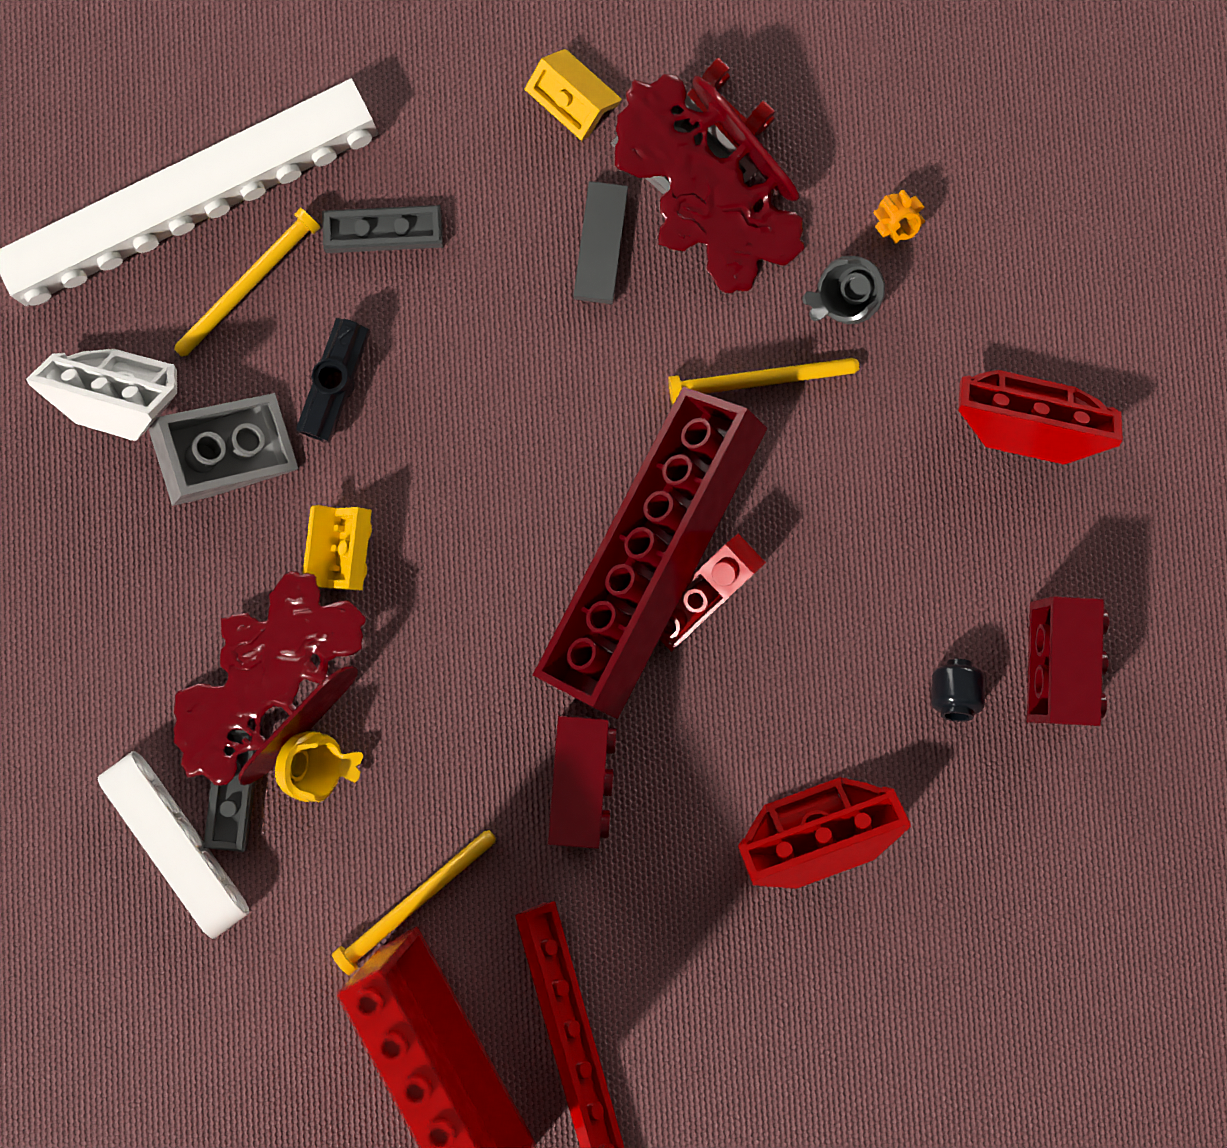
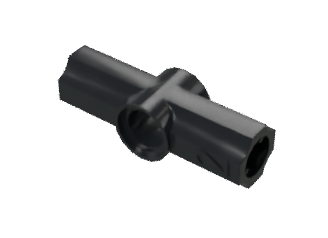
M336 318L321 361L312 370L311 378L313 383L296 427L297 432L322 442L331 443L345 401L354 391V376L371 332L369 328L345 318ZM335 372L342 374L340 385L332 389L325 388V379L328 375Z

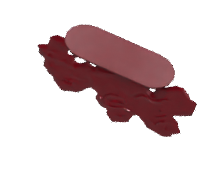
M663 74L657 81L651 84L633 80L631 88L626 91L628 106L617 115L616 132L619 140L615 146V166L619 170L638 178L665 176L669 180L670 189L660 198V214L665 218V221L659 229L658 245L685 252L689 247L697 243H705L707 245L708 258L706 270L710 273L718 288L724 293H734L736 290H751L758 272L757 261L759 259L786 266L805 249L804 243L800 240L803 233V218L796 212L778 210L771 205V190L775 189L781 196L793 202L799 200V193L786 173L718 91L700 76H695L692 82L694 91L708 109L707 112H697L686 107V89L683 81L677 75ZM678 105L684 111L681 114H672V108ZM690 118L689 122L692 125L699 122V127L691 132H678L674 128L675 121ZM717 122L738 146L728 158L717 157L708 147V128ZM702 133L701 144L696 145L694 136ZM745 155L766 179L764 183L751 187L744 183L743 173L739 168V161ZM761 198L764 205L759 212H755L753 206Z
M289 571L283 575L274 590L269 594L270 606L267 621L259 622L247 612L221 618V635L225 639V646L221 649L220 666L228 673L227 682L224 686L198 683L175 694L174 714L177 721L173 729L174 743L184 753L181 767L185 770L186 777L204 775L214 785H227L235 776L238 754L252 750L256 752L242 767L239 773V783L241 785L251 784L275 767L276 759L282 746L291 737L309 731L353 684L358 675L356 667H342L327 676L328 662L336 656L354 655L362 649L363 634L361 627L365 624L366 617L348 600L321 606L319 604L321 595L316 582V576L310 573L300 575L298 571ZM312 654H317L320 657L321 662L318 668L311 660ZM307 679L319 683L298 707L293 704L301 681ZM273 706L282 707L289 717L266 740L260 735L261 718ZM250 718L255 720V730L248 727ZM232 730H243L252 739L249 741L245 737L241 744L228 740L227 736ZM225 747H232L235 749V752L229 756L225 754L224 749Z

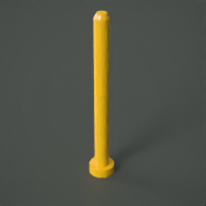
M300 207L294 213L297 220L175 344L174 350L180 356H187L309 231L315 234L321 228L305 210Z
M854 358L684 381H680L679 375L669 376L671 403L674 404L682 387L707 394L854 374L859 370V361Z
M490 830L483 831L347 949L340 946L332 952V957L341 970L349 976L358 969L356 962L489 849L495 843V835Z

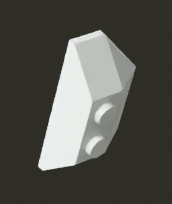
M117 349L82 351L70 356H66L65 353H54L26 378L28 384L75 424L137 441L147 431L177 394V370L173 364Z

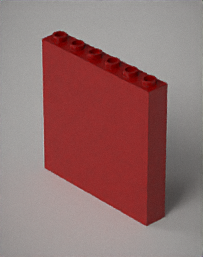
M418 926L381 946L336 994L419 1148H536L537 1144Z

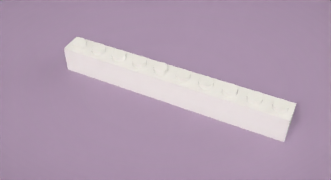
M351 78L1 248V278L11 297L25 306L40 305L51 298V294L65 287H77L86 282L88 276L100 270L114 269L123 263V259L137 252H149L155 249L160 241L172 235L179 236L190 232L196 223L207 218H218L225 215L230 210V207L237 203L260 198L265 194L266 189L278 183L286 184L293 182L301 176V172L315 165L325 166L333 162L338 154L350 148L359 149L366 146L373 137L379 135Z

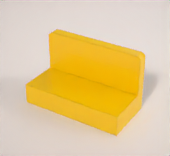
M565 49L542 57L524 89L581 141L591 135L603 113L617 107L621 101V98Z

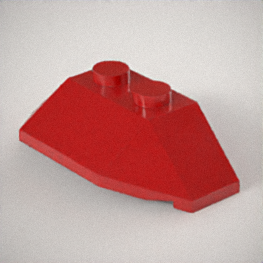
M1001 370L979 373L973 377L968 375L961 378L958 411L987 448L1065 465L1118 447L1123 441L1122 412L1113 407L1107 408L1100 400L1077 387Z
M839 777L765 804L752 823L746 837L739 843L738 848L753 886L797 889L875 860L911 828V823L893 788L884 786L880 788L869 783Z

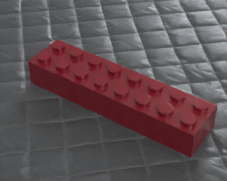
M682 387L542 655L533 676L618 720L768 429L748 408Z

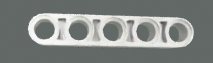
M132 751L98 776V782L106 796L198 926L208 937L212 939L217 938L249 914V907L241 893L209 848H203L204 841L140 754Z

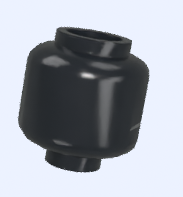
M948 660L947 665L941 666L933 672L931 706L941 713L943 719L957 722L971 721L974 719L975 714L984 709L986 685L984 673L972 667V662L969 660Z

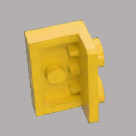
M312 505L310 508L303 574H314L317 585L321 588L362 591L363 581L367 575L366 556L368 540L372 533L370 522L372 510L360 507L333 508Z

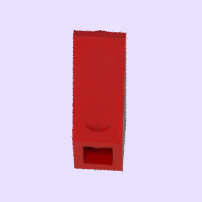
M739 533L691 576L660 637V640L670 651H673L766 563Z

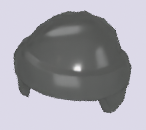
M841 256L824 269L816 292L807 291L802 301L805 305L812 307L809 315L814 322L828 315L837 322L858 324L869 320L879 310L885 297V281L881 271L872 261L858 256Z

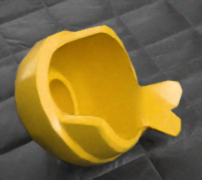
M306 731L291 737L282 746L276 759L275 778L281 790L290 797L302 802H321L331 794L341 777L353 783L358 781L361 772L356 766L361 763L363 754L362 752L342 754L339 744L333 737L320 732Z

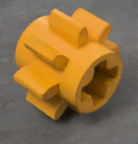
M901 190L899 194L885 195L878 209L873 212L879 220L875 228L883 238L889 235L894 243H898L899 240L913 238L919 231L921 224L925 223V219L919 213L924 208V205L916 196L910 198L905 190Z

